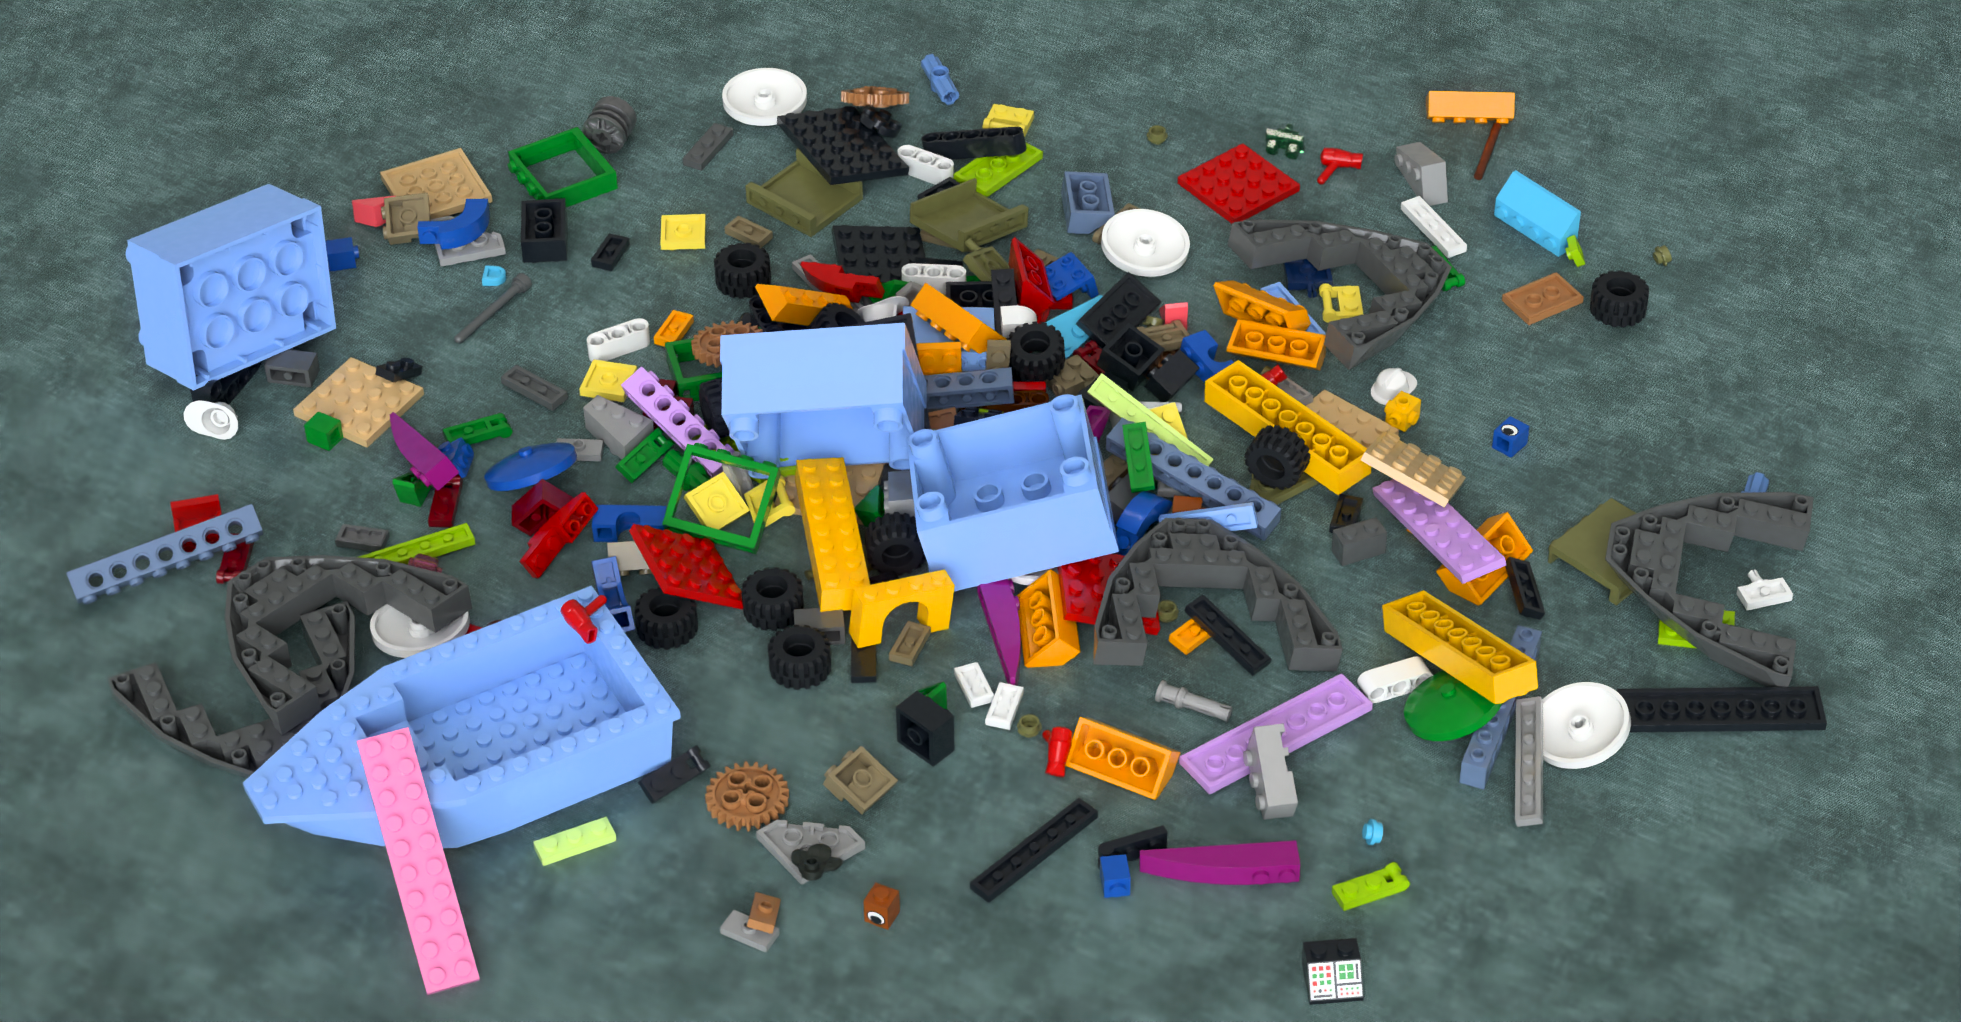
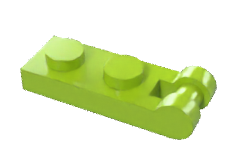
M1392 862L1384 869L1333 885L1332 894L1342 910L1346 911L1402 892L1410 886V882L1405 875L1401 874L1399 865L1396 862Z

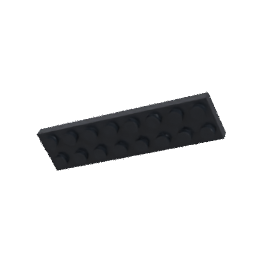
M1818 686L1617 689V692L1623 697L1631 716L1630 732L1826 730L1827 725Z

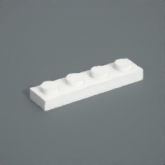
M1420 196L1401 202V210L1447 258L1467 251V244Z

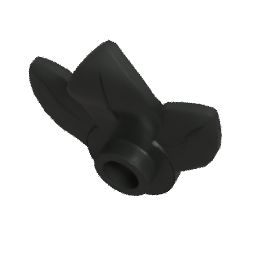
M826 844L812 845L808 851L795 849L791 855L792 863L799 866V872L806 880H818L822 877L824 871L837 870L843 863L842 859L831 857V848Z

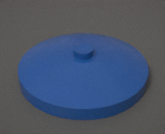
M566 442L524 447L489 468L484 478L487 487L494 491H509L537 484L541 479H550L568 469L577 460V453L574 445Z

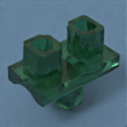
M1287 124L1285 129L1278 128L1277 131L1267 129L1265 134L1267 154L1277 155L1279 148L1286 150V157L1296 160L1299 153H1304L1305 138L1300 136L1299 132L1293 131L1292 124Z

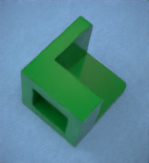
M317 412L304 424L307 442L330 451L344 438L341 420L324 413Z

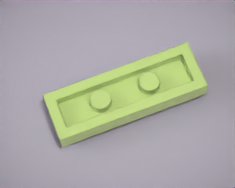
M606 816L533 841L542 865L545 866L616 841V834Z

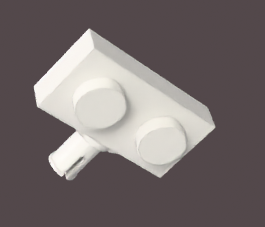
M1751 570L1748 573V577L1752 581L1751 584L1737 588V596L1747 611L1792 601L1793 593L1783 577L1763 580L1757 570H1754V572Z

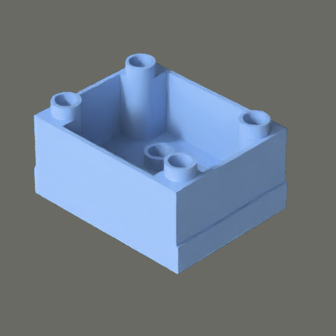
M267 184L127 240L126 259L131 264L141 326L139 342L144 346L146 364L176 379L178 383L193 391L205 386L210 380L224 378L336 329L321 206L305 198H299L271 184Z
M905 323L720 336V363L722 365L721 415L730 431L729 436L735 441L741 455L752 457L755 462L763 463V461L772 462L778 468L795 466L796 460L843 457L845 466L889 463V466L893 469H910L906 437H910L914 432L924 429V408H927V383ZM780 458H789L786 461L780 462ZM748 470L749 476L753 478H769L768 475Z
M1064 394L1048 403L934 431L931 429H921L914 432L910 437H906L917 533L928 562L929 573L945 569L955 585L954 591L1119 552L1103 458L1097 437L1093 435L1082 395Z

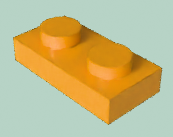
M673 310L653 337L654 344L665 347L667 342L682 340L694 323V315Z
M1191 618L1169 635L1168 641L1187 655L1211 636Z

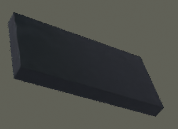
M1128 272L1078 320L1076 325L1101 348H1104L1127 323H1130L1135 328L1138 327L1146 319V316H1149L1162 301Z

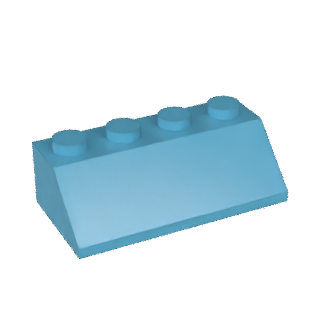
M1513 171L1496 197L1494 216L1558 257L1566 253L1565 248L1568 247V237L1575 235L1578 239L1581 211L1520 172Z

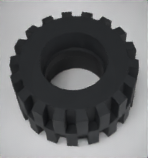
M751 243L731 244L727 248H722L721 252L716 254V258H714L715 280L717 288L724 295H730L732 298L739 297V299H744V297L752 298L754 295H759L755 288L757 284H771L769 254L766 253L764 248H760L759 245H751Z
M1617 270V272L1608 271L1607 274L1603 273L1595 279L1592 285L1591 314L1595 316L1596 320L1602 321L1605 325H1612V327L1621 326L1622 328L1640 323L1647 311L1649 286L1646 285L1644 279H1640V276L1633 275L1628 271L1622 272Z
M829 303L814 318L808 329L844 327L865 321L853 309L843 304Z
M1037 321L1032 322V324L1024 323L1023 327L1018 326L1015 328V332L1010 333L1009 339H1007L1011 341L1009 367L1012 368L1013 375L1016 378L1020 377V380L1023 382L1027 380L1030 382H1044V380L1048 379L1050 381L1054 379V375L1058 376L1060 374V370L1064 368L1065 362L1064 339L1061 337V332L1055 330L1053 325L1047 326L1045 322L1037 324ZM1033 351H1042L1039 354H1030Z
M722 377L701 383L699 386V402L708 430L713 429L720 438L729 436L730 431L721 415Z
M1271 425L1259 431L1247 448L1244 456L1246 458L1245 465L1248 466V471L1254 475L1253 477L1262 482L1261 484L1269 485L1273 489L1276 487L1279 490H1284L1285 487L1289 489L1297 483L1310 462L1309 448L1307 445H1304L1305 441L1299 438L1296 432L1289 431V428H1281L1279 425L1274 427Z
M894 512L891 515L889 513L884 514V517L879 516L875 518V522H870L869 528L865 531V545L868 563L871 564L874 570L878 569V572L881 574L894 571L898 576H901L903 573L907 572L909 574L913 572V569L921 567L920 563H924L926 558L917 533L915 516L910 517L907 513L902 515L899 512Z
M768 567L762 571L757 570L754 572V575H749L747 581H744L742 584L743 614L748 623H752V626L756 628L761 627V630L772 629V631H777V629L781 628L783 630L788 625H794V609H804L802 581L800 578H797L794 572L789 573L788 569L780 570L779 567L769 569Z
M658 586L657 589L651 588L648 590V593L641 594L640 599L636 601L634 610L637 634L641 641H645L646 645H653L656 649L664 648V650H668L670 647L678 648L681 644L685 645L689 642V639L694 638L695 632L698 630L697 609L694 599L665 594L660 586Z
M794 625L791 628L789 626L785 627L784 631L779 630L775 633L776 636L771 637L768 644L769 671L771 672V677L776 679L777 684H784V687L788 689L793 687L794 690H800V688H805L806 690L810 689V686L816 687L820 685V681L827 679V675L831 671L830 642L824 632H819V629L815 627L810 628L809 625H804V627Z

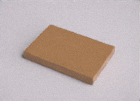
M1557 272L1502 295V301L1528 325L1583 303L1584 296Z

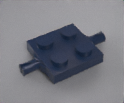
M1307 259L1283 263L1288 290L1307 289L1308 297L1311 298L1313 296L1314 298L1317 296L1316 289H1319L1320 285L1327 283L1333 287L1330 268L1318 271Z

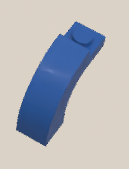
M466 199L464 211L458 217L451 220L418 221L420 244H440L441 249H452L473 242L485 232L489 225L490 210L488 199Z
M1143 491L1136 495L1124 509L1116 524V527H1118L1116 537L1119 552H1116V554L1125 556L1132 546L1143 537L1149 526L1155 521L1159 522L1158 518L1160 515L1169 513L1173 502L1149 491Z
M616 556L591 561L597 594L606 596L607 602L605 605L624 632L635 630L631 606L628 605L624 595Z

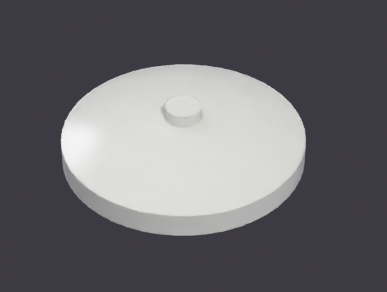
M776 68L752 69L742 72L728 81L722 93L723 106L732 118L742 123L756 126L776 125L777 116L802 112L807 103V89L804 82L791 72Z
M1132 209L1120 212L1107 221L1102 231L1101 246L1108 260L1121 270L1138 276L1156 277L1172 273L1185 263L1189 253L1190 240L1184 227L1172 217L1154 210Z
M385 604L374 612L370 621V630L373 642L381 651L395 657L407 658L465 635L469 628L470 617L467 611L435 633L390 605Z
M1594 682L1573 683L1556 689L1542 699L1543 760L1551 765L1567 769H1579L1596 765L1614 755L1622 747L1629 735L1631 716L1623 697L1609 686Z

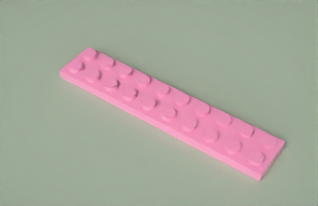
M409 727L358 740L359 754L427 995L479 981V974Z

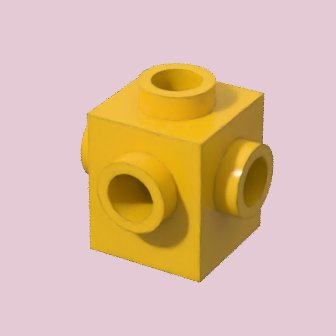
M1400 391L1385 406V422L1392 427L1406 432L1411 425L1417 423L1420 417L1421 399Z

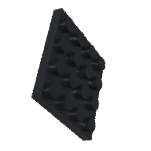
M833 225L832 227L837 264L842 266L845 274L871 275L879 277L881 283L894 279L902 281L901 269L904 265L914 263L915 257L926 258L920 229L916 227Z

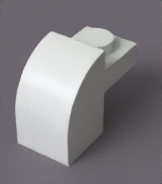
M1001 306L1002 336L1009 338L1010 333L1015 332L1016 327H1023L1024 323L1032 324V322L1037 321L1036 313L1025 306Z

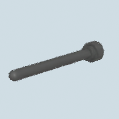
M519 273L513 278L511 287L460 331L454 338L455 342L462 343L517 293L526 292L532 286L530 278L524 273Z

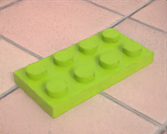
M1026 143L1027 150L1018 155L976 158L954 173L953 179L961 184L975 178L977 179L976 192L989 197L1043 159V151Z

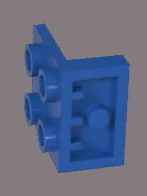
M1072 252L1045 267L1052 296L1056 301L1077 289L1082 293L1086 292L1091 299L1099 295L1094 276Z

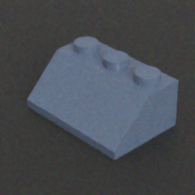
M1064 171L1061 196L1067 233L1090 234L1107 223L1115 215L1108 174Z

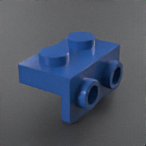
M462 437L451 443L447 441L441 444L438 449L456 467L460 477H466L474 458L472 447L465 443Z

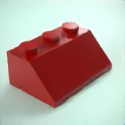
M1014 237L1011 240L1009 268L1014 269L1015 290L1018 298L1017 305L1032 309L1036 316H1038L1054 304L1044 262Z

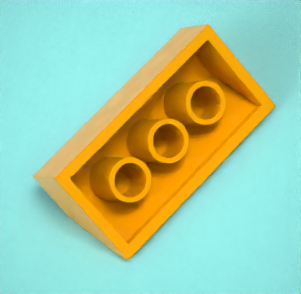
M1429 91L1426 96L1427 119H1432L1433 123H1444L1445 120H1453V123H1466V120H1475V124H1487V120L1496 121L1499 124H1509V121L1514 119L1515 93Z
M1231 280L1215 282L1213 285L1223 314L1233 318L1306 331L1311 324L1308 312L1303 306L1294 305L1281 297L1277 298L1269 295L1266 291L1254 289L1246 283Z
M927 283L924 284L910 304L918 310L915 313L918 317L926 322L928 319L932 320L930 325L940 332L942 329H945L944 335L954 342L956 339H959L961 347L968 352L971 349L979 354L987 350V340H1007Z
M757 284L755 286L772 321L809 326L823 307L829 303L843 304L853 309L845 295L776 285Z
M1237 319L1227 346V352L1242 357L1321 370L1326 353V346L1324 345L1326 335Z
M1508 512L1488 518L1477 529L1505 557V561L1509 556L1524 561L1533 552V549ZM1443 564L1436 570V573L1450 592L1476 605H1481L1508 578L1505 566L1464 584Z
M1050 569L1016 595L1020 604L1018 616L1024 666L1027 668L1063 666L1080 653L1077 624L1075 621L1064 620L1059 575Z
M1080 717L1072 738V746L1065 766L1157 800L1173 776L1180 752L1092 718Z

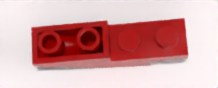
M803 261L800 264L806 279L822 292L845 295L850 302L859 303L862 296L882 298L885 293L879 277L855 275L853 273L845 274L842 266L836 264L830 265Z
M586 492L580 493L558 510L527 543L530 548L519 562L533 578H539L563 546L566 543H573L597 512L598 507Z

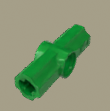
M672 449L666 453L662 463L677 478L684 455ZM691 462L683 487L684 491H692L710 480L704 467L699 462Z

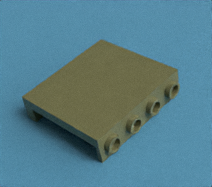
M798 148L796 149V161L763 185L759 186L752 181L746 185V201L748 204L809 237L814 236L863 200V185L861 181L830 185Z
M974 178L910 203V223L964 253L970 250L964 244L969 238H972L978 246L1026 228L1028 225L1029 207L1022 204L1008 209L976 192L977 179Z
M1610 498L1604 504H1600L1590 515L1584 516L1577 525L1570 527L1560 538L1554 539L1548 548V563L1551 564L1556 559L1561 558L1610 589L1609 601L1617 606L1633 592L1621 581L1605 560L1611 523L1637 513Z

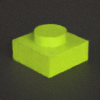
M1576 236L1568 237V247L1565 250L1569 260L1573 259L1577 267L1585 265L1583 250Z

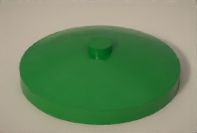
M1443 670L1427 678L1413 690L1405 703L1404 717L1408 727L1417 737L1429 741H1448L1464 737L1483 727L1496 715L1502 703H1492Z

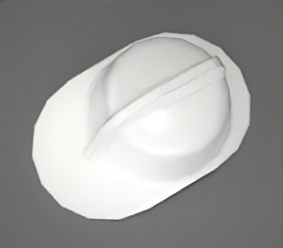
M901 296L890 297L861 307L856 313L865 322L893 317L903 311V306H909V300Z
M1400 368L1385 369L1379 373L1373 384L1371 396L1379 404L1386 405L1400 391L1410 394L1415 390L1417 380L1412 374L1402 371Z
M198 400L191 402L184 411V420L187 426L199 434L225 440L232 438L238 430V416L227 403H212Z

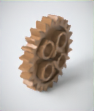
M864 86L853 88V90L841 91V102L853 103L854 106L886 108L896 106L897 104L909 103V92L897 91V88Z
M733 320L729 324H726L724 321L721 322V325L713 323L712 328L705 326V331L699 330L698 335H694V339L691 340L692 354L695 355V360L699 359L700 363L706 362L707 366L715 364V368H718L721 365V335L762 333L763 330L758 329L757 325L751 327L750 322L743 325V321L734 324Z
M745 761L743 767L734 763V769L731 770L726 766L724 774L716 772L717 779L711 778L710 785L706 786L707 811H711L712 819H718V824L726 822L727 829L736 825L737 831L742 826H746V830L750 831L751 826L755 825L759 830L761 829L760 824L768 825L770 824V819L779 820L778 814H784V807H788L789 789L787 781H783L782 774L777 775L776 768L768 771V764L759 768L758 762H755L753 766H749L748 762Z

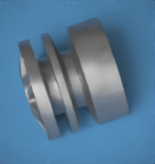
M602 97L597 101L591 114L586 119L582 132L599 152L616 153L622 149L637 122L636 113L626 101L619 97Z

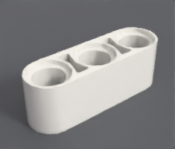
M912 145L899 147L898 156L909 167L908 175L935 185L949 177L953 178L954 162L952 160Z
M910 263L904 265L901 269L902 281H912L921 286L927 283L943 295H946V282H966V269L959 265Z
M641 318L592 333L587 337L590 361H593V359L608 361L643 349L650 344L649 324L645 319Z
M1416 656L1365 671L1359 676L1357 683L1364 695L1372 703H1378L1412 693L1419 684L1433 676L1423 659Z

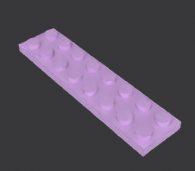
M1395 479L1385 481L1372 488L1374 496L1462 584L1506 566L1505 557L1449 503L1444 508Z
M1341 673L1179 757V764L1210 795L1250 774L1249 766L1244 764L1243 752L1247 749L1254 727L1284 723L1285 732L1281 736L1283 748L1288 747L1289 753L1371 711L1373 703Z

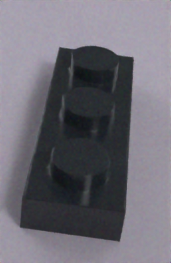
M1509 556L1505 567L1519 614L1541 620L1545 615V611L1530 562Z

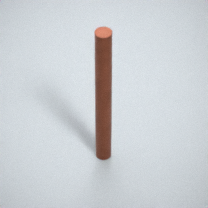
M1494 123L1474 174L1476 180L1483 178L1501 129L1499 123Z

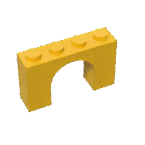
M944 569L854 588L849 634L857 648L881 644L885 618L894 608L907 602H919L917 619L920 624L930 626L931 633L949 629L955 585Z

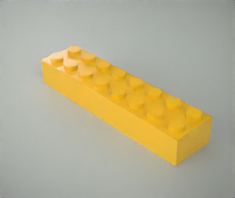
M1237 360L1205 381L1204 402L1254 437L1262 428L1270 425L1272 427L1279 425L1281 428L1286 427L1289 428V431L1296 432L1297 436L1305 441L1304 445H1307L1309 448L1310 462L1304 472L1335 494H1341L1371 474L1372 467L1361 461L1364 452L1367 450L1366 447L1241 361Z
M844 458L796 460L795 484L820 612L841 609L843 611L851 610L854 588L870 585Z
M1423 590L1382 605L1384 631L1492 703L1501 704L1508 699L1526 695L1529 691L1538 688L1537 667L1534 659Z

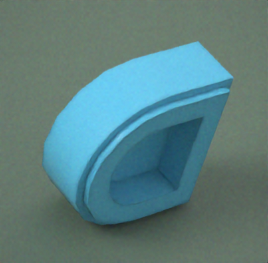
M485 266L482 277L483 286H499L506 281L504 268L500 266Z

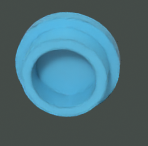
M1369 819L1368 823H1365L1363 826L1362 837L1366 839L1368 845L1380 843L1383 836V825L1375 819Z

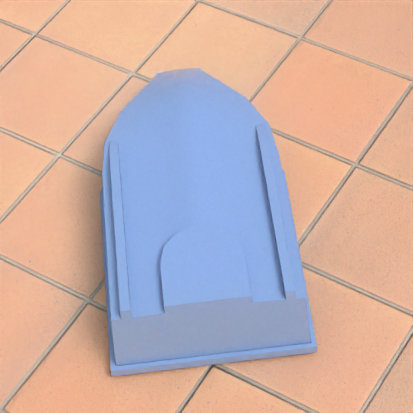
M591 585L382 667L319 712L243 782V786L264 824L285 823L315 835L385 846L357 741L409 727L442 847L458 848L520 827L658 770L671 762L673 721L681 719L680 711L605 604L590 616L593 624L598 629L596 641L591 644H586L581 636L566 623L560 612L562 605L574 599L585 608L599 596Z

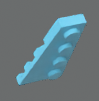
M1102 295L1045 322L1047 326L1053 325L1055 330L1061 332V337L1064 339L1065 359L1070 358L1073 355V351L1081 347L1090 338L1076 323L1103 297Z

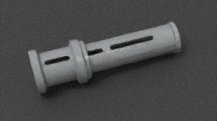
M1165 680L1160 682L1155 696L1156 702L1164 701L1175 705L1177 709L1189 708L1226 722L1230 719L1233 709L1232 706L1190 693L1186 687L1178 688L1169 685Z

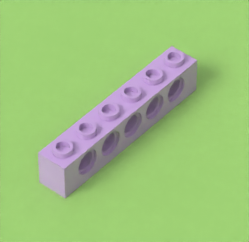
M641 366L621 384L625 394L684 451L687 444L701 443L708 446L710 450L724 449L731 454L734 452L730 445L726 444L724 446L719 441L721 438L713 429L708 431L704 427L705 422L697 414L693 416L689 412L690 408L683 400L677 401L673 397L675 394L667 385L661 386L658 383L660 381L659 378L651 370L647 372ZM655 391L653 395L646 396L647 393ZM665 406H670L669 409L665 411L661 410ZM685 420L684 424L676 425L679 421ZM701 435L699 439L692 440L694 436ZM697 456L692 458L695 462H699L704 467L706 473L712 478L724 471L722 468L723 463Z

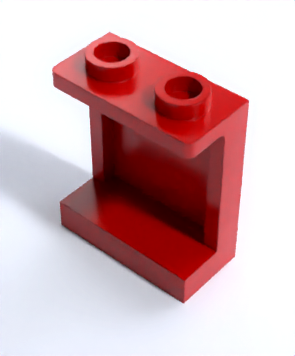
M218 494L170 502L175 532L222 515ZM211 533L206 537V541L214 544L218 542L220 537L215 533ZM187 542L183 545L185 552H193L196 549V544L193 542Z

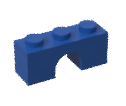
M1206 330L1184 337L1180 348L1199 367L1195 375L1204 384L1207 379L1234 363L1232 360L1226 362L1214 361L1218 344Z
M596 505L598 510L592 520L594 542H618L619 534L630 529L633 524L649 525L652 528L664 530L662 523L667 507Z

